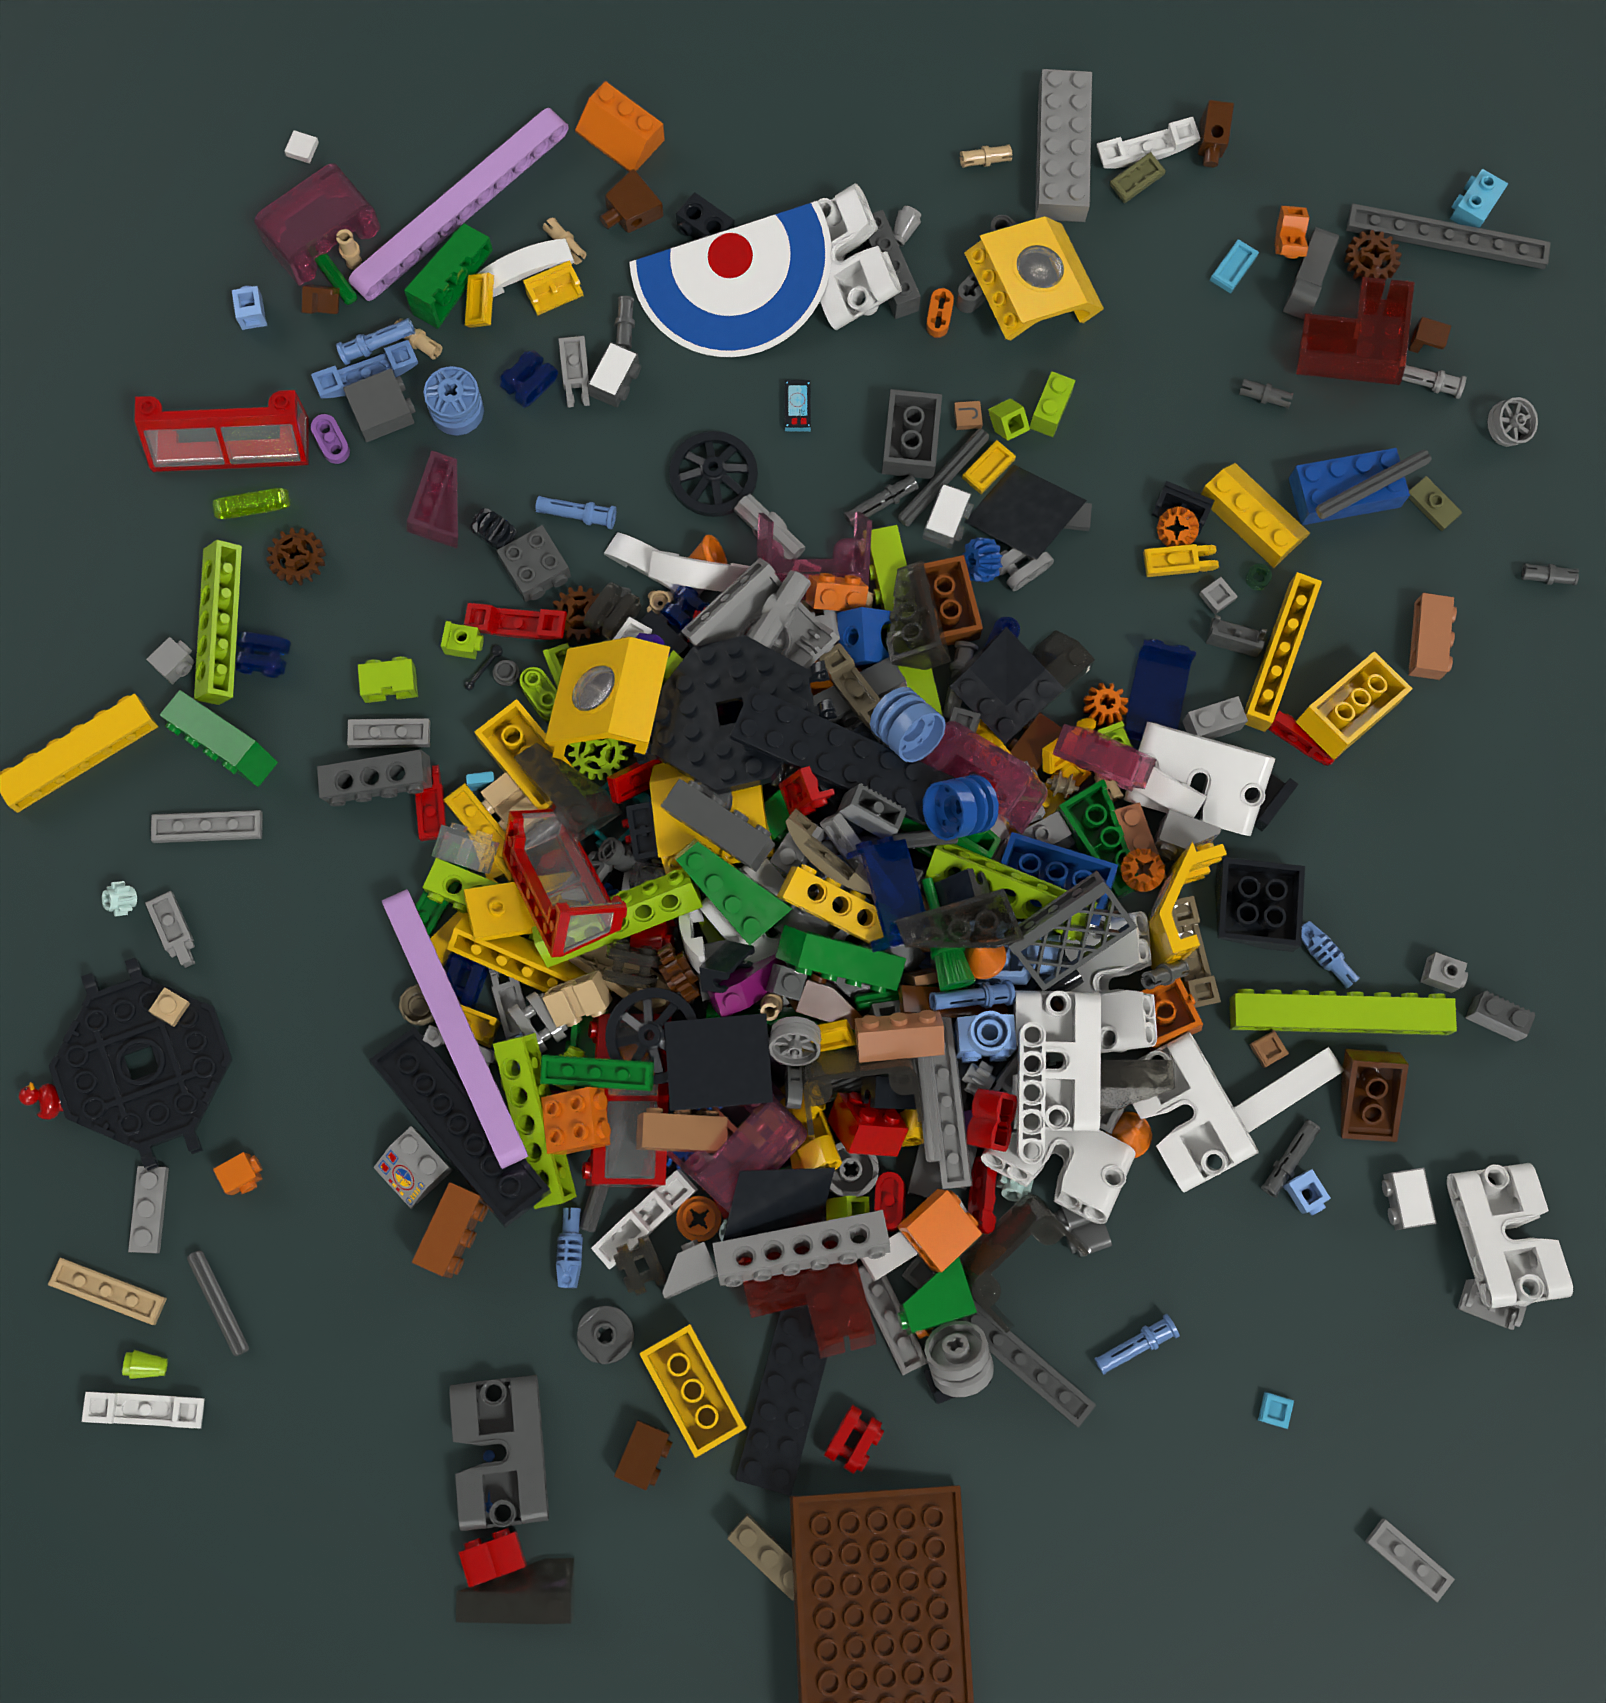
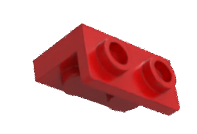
M810 766L799 769L778 784L789 815L795 809L804 816L817 811L816 808L828 804L827 799L835 794L833 789L819 792L818 780L812 773Z

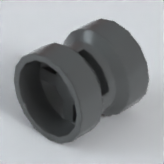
M613 837L604 840L599 848V860L609 866L613 865L615 869L621 872L629 871L635 863L632 847L622 844L621 841Z

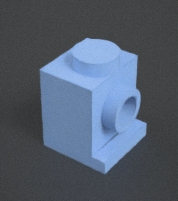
M243 286L240 289L232 290L235 315L241 329L268 326L263 299L258 286Z
M1313 1169L1303 1172L1283 1186L1288 1191L1301 1214L1309 1212L1312 1216L1325 1209L1324 1202L1331 1199ZM1303 1190L1309 1192L1310 1198L1308 1200H1305L1302 1195Z

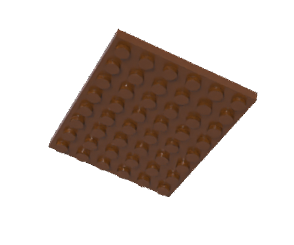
M960 1485L790 1496L799 1703H974Z

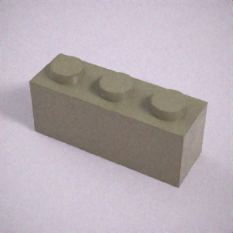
M747 1513L731 1531L727 1539L793 1601L792 1555Z

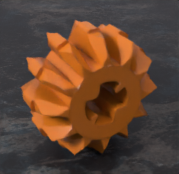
M1099 683L1098 689L1091 687L1088 691L1089 695L1083 699V702L1086 704L1083 708V713H1091L1088 718L1098 720V728L1102 726L1103 722L1107 726L1113 725L1114 722H1121L1123 720L1122 715H1126L1128 712V708L1124 706L1128 703V698L1120 697L1123 689L1114 691L1113 683H1110L1108 689H1106L1103 683Z

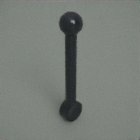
M496 645L492 648L490 657L472 679L465 682L464 687L466 690H473L475 687L474 683L496 657H500L503 654L501 646Z

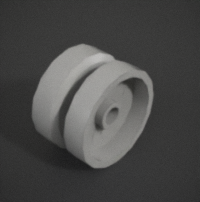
M967 1321L948 1322L932 1331L926 1340L925 1355L934 1384L942 1393L952 1397H967L981 1391L992 1379L994 1364L984 1331L976 1324Z

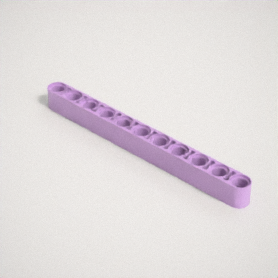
M551 108L541 111L351 273L349 283L367 301L375 299L556 145L566 135L568 124Z
M408 889L382 900L386 913L501 1168L504 1169L529 1157Z

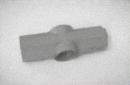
M751 494L744 496L734 508V512L752 528L756 538L767 547L770 545L788 564L795 562L805 550V546L787 530L785 522L776 513L766 510Z
M790 570L776 594H771L766 600L762 609V616L749 637L771 648L782 629L788 627L795 618L798 610L797 606L811 585L810 580L801 573Z

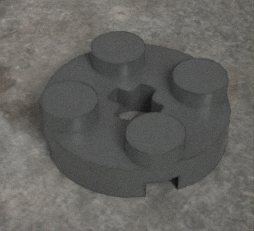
M610 1306L596 1307L588 1311L580 1320L577 1332L578 1346L583 1355L590 1361L601 1364L614 1363L624 1358L630 1351L635 1337L633 1324L627 1314L618 1308ZM603 1327L607 1330L610 1327L613 1330L611 1342L607 1340L599 1341L598 1338L601 1336L600 1328Z

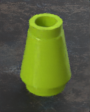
M138 1350L126 1352L122 1375L129 1376V1379L165 1376L168 1359Z

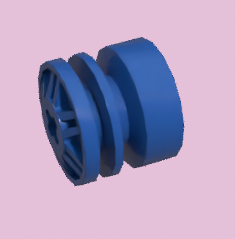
M973 774L933 783L926 790L923 798V814L926 824L937 838L945 841L989 831L995 825L998 817L999 803L996 792L991 783L980 775Z

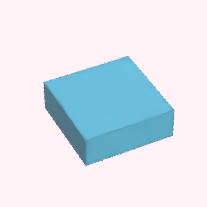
M492 771L466 775L467 785L471 791L484 790L497 780Z
M1264 1392L1258 1421L1288 1429L1294 1400Z

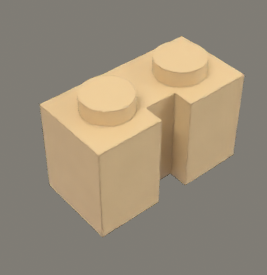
M504 773L480 792L484 798V801L481 802L491 815L497 814L501 819L498 824L505 833L509 811L537 810L507 773ZM540 814L523 815L524 833L535 825L534 822L537 819L539 821L542 820Z
M598 969L549 988L543 996V1001L556 1027L565 1024L567 1027H571L582 1021L581 1016L591 1015L594 1018L604 1014L612 1001V996Z

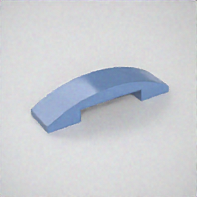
M409 340L384 348V354L337 370L336 366H332L311 374L320 398L346 396L343 387L392 368L395 377L412 369L418 364V360Z

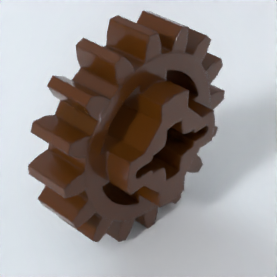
M1371 230L1368 236L1361 232L1358 238L1354 237L1345 251L1347 255L1344 262L1350 263L1347 271L1354 270L1353 278L1362 277L1363 284L1367 279L1371 281L1372 285H1375L1378 279L1382 284L1385 283L1387 278L1394 276L1401 264L1399 259L1402 253L1396 252L1399 244H1391L1392 236L1387 239L1383 238V231L1378 236L1375 235L1374 230Z
M290 528V534L288 535L281 531L280 535L282 538L280 540L272 539L275 547L267 548L268 552L272 555L267 557L272 573H277L276 576L280 581L286 578L289 585H292L294 580H297L299 585H303V579L305 578L312 582L311 575L313 573L320 575L321 572L318 566H325L326 564L322 557L326 556V552L322 548L323 544L320 539L316 540L313 532L307 535L304 528H301L299 533ZM307 544L312 547L313 554L310 553L309 550H307ZM280 560H283L286 569L281 566Z
M582 586L578 587L577 592H574L569 587L568 595L560 592L561 601H553V605L558 611L567 609L568 614L563 635L566 633L567 641L570 642L574 637L577 643L581 644L582 638H586L588 642H591V635L594 634L600 637L599 628L606 629L607 625L604 620L609 619V614L605 611L607 604L606 602H601V594L593 596V588H589L587 592H584ZM595 609H597V618L594 622L592 615L595 613ZM576 613H579V614H581V615L584 614V616H583V617H581L580 615L575 616V614H576Z
M671 943L659 948L658 955L661 958L662 964L658 965V968L671 991L674 990L675 993L680 991L682 997L688 1002L700 996V991L695 982L699 980V976L690 964L687 956L683 952L678 954L676 948Z

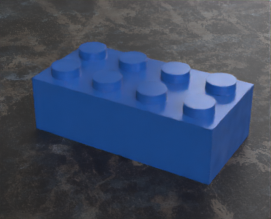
M1397 448L1297 465L1289 477V482L1301 525L1401 508L1410 496L1405 476L1325 519H1320L1315 511L1319 504L1400 462Z
M1014 832L1011 833L1001 863L1067 891L1095 871L1099 872L1108 887L1112 889L1118 868L1117 864ZM1004 889L1009 896H1016L1013 890ZM1106 893L1095 901L1098 903L1096 909H1105L1109 898ZM1030 900L1034 906H1042L1038 900ZM1093 914L1090 924L1099 926L1103 915Z

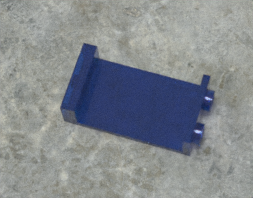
M1158 639L1144 640L1138 655L1128 703V712L1124 722V729L1128 738L1141 741L1147 722L1178 730L1191 663L1196 657V651H1192L1184 645H1166Z
M893 836L877 840L876 845H873L872 841L856 844V850L847 853L846 858L862 857L884 936L870 942L873 953L933 937L906 839L894 841Z

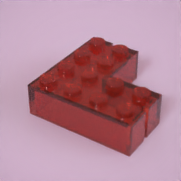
M1362 277L1355 318L1305 313L1296 374L1400 385L1406 366L1415 282L1391 280L1386 300H1384L1382 295L1386 279Z
M828 1241L823 1246L827 1249H833L838 1244L834 1241ZM802 1246L797 1248L795 1253L804 1255L810 1249ZM772 1252L767 1256V1259L777 1260L781 1254ZM742 1258L738 1264L747 1266L753 1260L751 1258ZM840 1262L829 1264L827 1268L822 1270L804 1269L800 1270L798 1274L791 1276L783 1274L773 1275L766 1281H755V1279L743 1281L751 1318L807 1304L820 1358L844 1353L845 1344L843 1337L849 1336L851 1351L876 1345V1334L857 1262L847 1265L840 1264Z

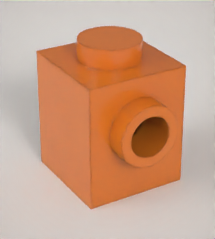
M245 1152L213 1169L225 1194L232 1196L238 1192L245 1194L257 1187L256 1182L263 1179L260 1171L263 1169L255 1155L251 1157L250 1154Z

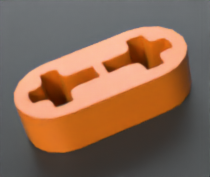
M939 288L931 296L926 330L928 334L935 338L944 336L949 329L954 296L948 289ZM940 298H945L943 309L938 308ZM937 317H942L940 328H935Z

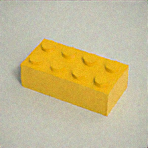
M1374 651L1313 702L1296 723L1335 760L1396 707L1413 688Z
M517 699L474 731L480 744L504 773L510 776L537 810L556 809L579 790L583 791L587 788L584 779L565 756L563 760L552 757L554 747L544 743L546 733ZM550 813L540 814V815H541V817H542V819H543V818H545L547 815H549Z
M691 1324L639 1353L695 1458L747 1428Z

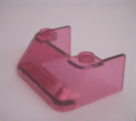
M855 512L854 538L839 540L833 549V559H784L782 545L773 539L774 522L764 513H758L757 557L772 566L776 571L775 575L782 583L790 570L801 573L807 579H809V575L819 576L820 573L833 574L835 577L845 578L846 575L858 576L869 586L872 520L861 512ZM806 593L801 600H806Z
M774 1096L771 1103L745 1105L746 1110L751 1115L713 1156L706 1151H698L692 1154L684 1163L672 1151L667 1152V1156L727 1212H730L739 1171L779 1169L807 1137L806 1127Z

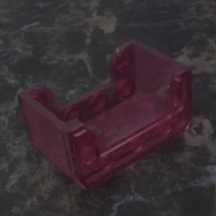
M334 163L324 166L266 206L256 215L254 220L263 243L299 286L311 281L316 276L317 264L315 258L330 251L331 247L338 243L336 235L340 230L347 229L351 233L355 231L360 239H370L381 229L374 208Z
M950 721L945 723V732L940 743L929 755L918 761L933 767L934 771H942L955 778L968 776L971 771L983 776L996 786L994 790L999 803L998 814L1009 822L1011 828L1023 834L1046 800V785L1023 761L958 722Z

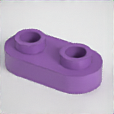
M327 414L315 417L311 423V431L325 458L333 464H339L347 460L350 448L336 420ZM330 428L329 432L322 433L323 429ZM336 449L341 450L339 454H333Z

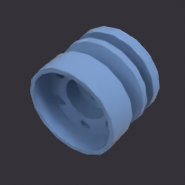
M454 366L440 368L431 374L425 383L423 392L431 419L436 427L446 434L456 436L468 434L476 429L483 419L484 406L477 381L472 374L463 368Z
M908 687L894 689L885 695L876 705L870 720L871 731L885 744L889 745L905 762H915L929 755L940 743L946 727L944 717Z

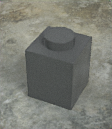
M773 964L765 991L800 1001L807 975L796 972L792 968Z

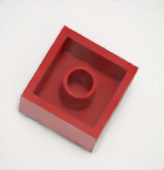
M838 1092L827 1121L846 1151L852 1154L897 1157L909 1128L896 1109L871 1108V1095H869V1103L863 1104L860 1093Z

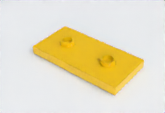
M573 873L539 878L548 897L560 892ZM515 882L464 889V898L474 942L533 933L532 927L536 925ZM561 895L550 900L553 906L556 903L567 902L570 908L581 907L580 903L563 901Z

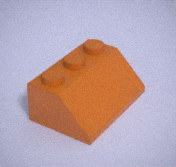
M606 81L589 98L575 129L578 135L628 172L632 169L637 171L665 140L663 123Z

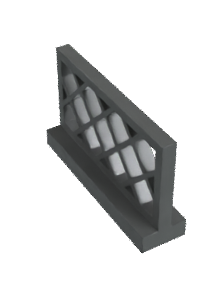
M1095 871L1003 936L1014 955L1016 954L1041 989L1045 991L1135 930L1137 925L1099 872ZM1106 893L1110 898L1108 910L1094 908L1095 901ZM1076 913H1087L1084 926L1071 925L1072 916ZM1092 914L1106 916L1104 928L1090 927ZM1112 916L1122 917L1127 922L1126 925L1118 930L1109 929ZM1053 929L1063 930L1061 942L1047 941L1048 933ZM1069 930L1083 932L1080 944L1066 943ZM1088 933L1102 934L1101 941L1095 946L1086 945ZM1030 945L1040 946L1037 958L1025 957L1021 951ZM1045 947L1059 948L1057 960L1043 959ZM1065 949L1078 950L1077 958L1072 962L1062 961ZM1041 965L1055 966L1054 974L1043 981L1039 975Z

